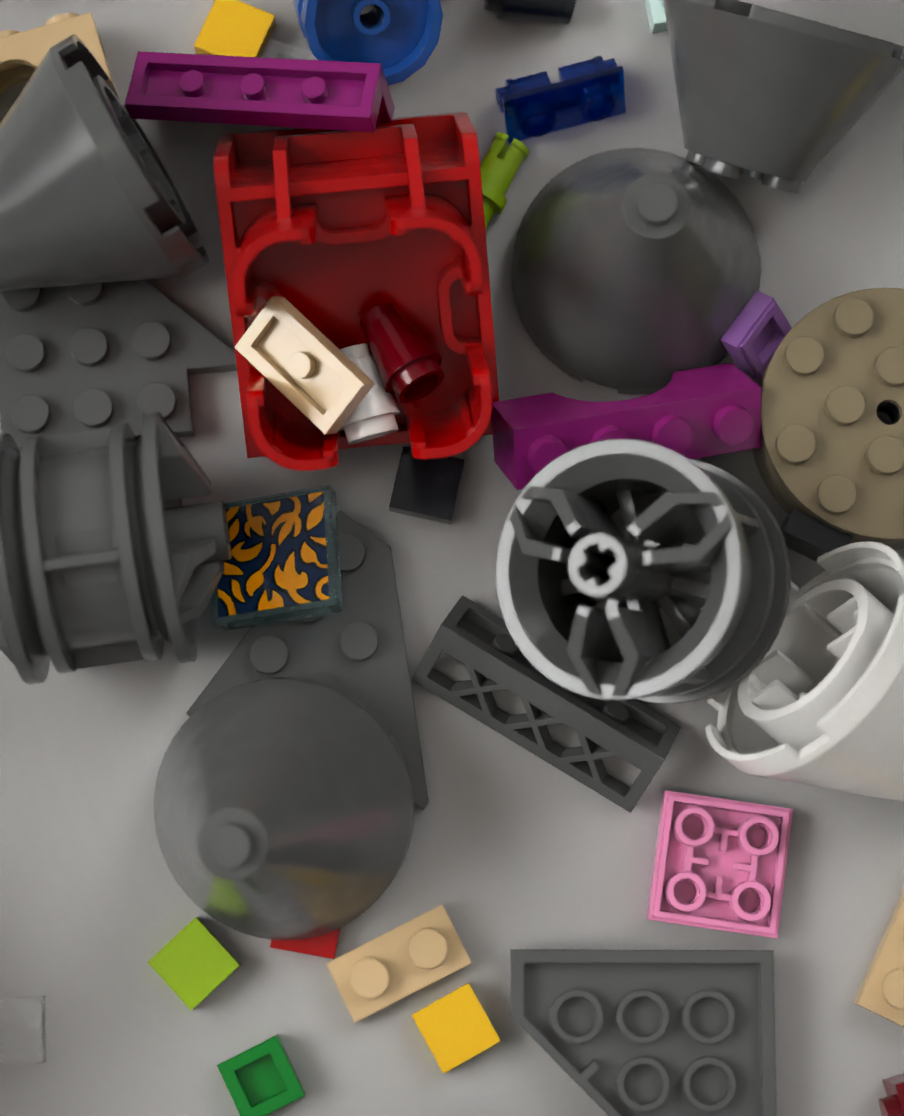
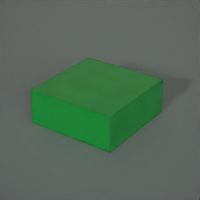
M278 1034L217 1065L240 1116H266L306 1095Z

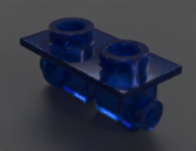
M598 55L590 60L559 67L558 74L561 82L551 84L546 71L517 79H506L504 87L495 89V96L500 113L504 112L506 134L509 135L508 144L512 143L514 138L521 141L532 137H540L547 133L589 122L601 121L608 117L626 113L623 67H617L614 58L603 60L602 56Z

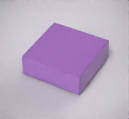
M756 291L720 340L738 368L746 375L759 380L776 349L792 327L775 299Z

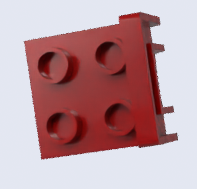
M466 112L392 118V123L377 122L375 132L283 128L221 135L214 153L213 165L234 347L271 297L286 298L338 349L367 343L365 332L360 326V320L372 308L383 303H392L396 310L442 357L440 368L444 372V379L441 384L419 400L401 403L395 394H391L400 411L399 414L395 415L398 431L372 440L348 444L345 430H339L336 434H324L234 348L247 458L267 457L274 463L287 469L311 471L328 469L339 465L340 449L411 443L413 458L435 459L462 453L473 446L481 436L493 435L492 402L499 401L479 147L477 133Z

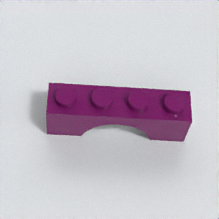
M732 362L673 372L670 383L663 389L629 400L608 402L583 401L550 392L492 402L494 462L516 490L524 489L536 474L561 455L577 447L603 440H642L676 451L688 459H698L762 447L761 387Z

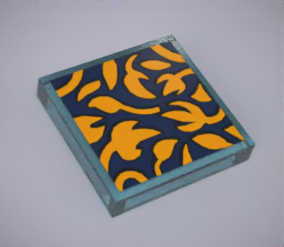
M330 485L224 503L229 529L231 559L224 560V572L212 596L213 625L220 632L343 612L336 492Z

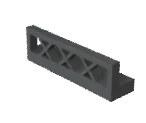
M463 595L440 625L411 678L415 683L630 813L665 761L681 729V726L636 699L606 700L592 698L559 686L544 676L527 660L515 644L503 619ZM442 651L463 662L467 667L471 680L455 682L434 669ZM507 689L521 697L526 713L510 715L498 708L492 691ZM564 723L577 731L582 746L571 748L561 746L551 739L547 725ZM620 757L641 771L631 787L607 774L602 759Z

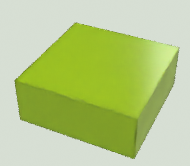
M195 917L147 962L191 1011L242 965L199 917Z

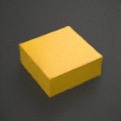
M215 0L194 44L195 52L202 55L262 57L276 27L275 15L239 0Z
M468 982L411 1015L443 1074L501 1041Z

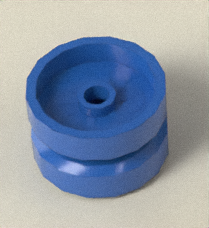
M294 0L300 29L317 60L381 63L388 86L403 82L422 68L439 42L443 19L440 0ZM372 6L373 9L370 12L360 14L364 7Z

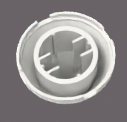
M851 543L818 557L817 563L825 571L801 588L791 581L785 619L770 650L762 661L742 680L725 691L707 698L706 702L719 711L717 729L712 724H709L705 727L706 735L713 749L744 773L904 802V559L889 546L882 543Z

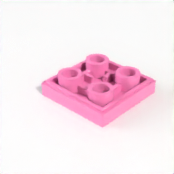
M667 790L663 791L647 920L778 938L793 809Z

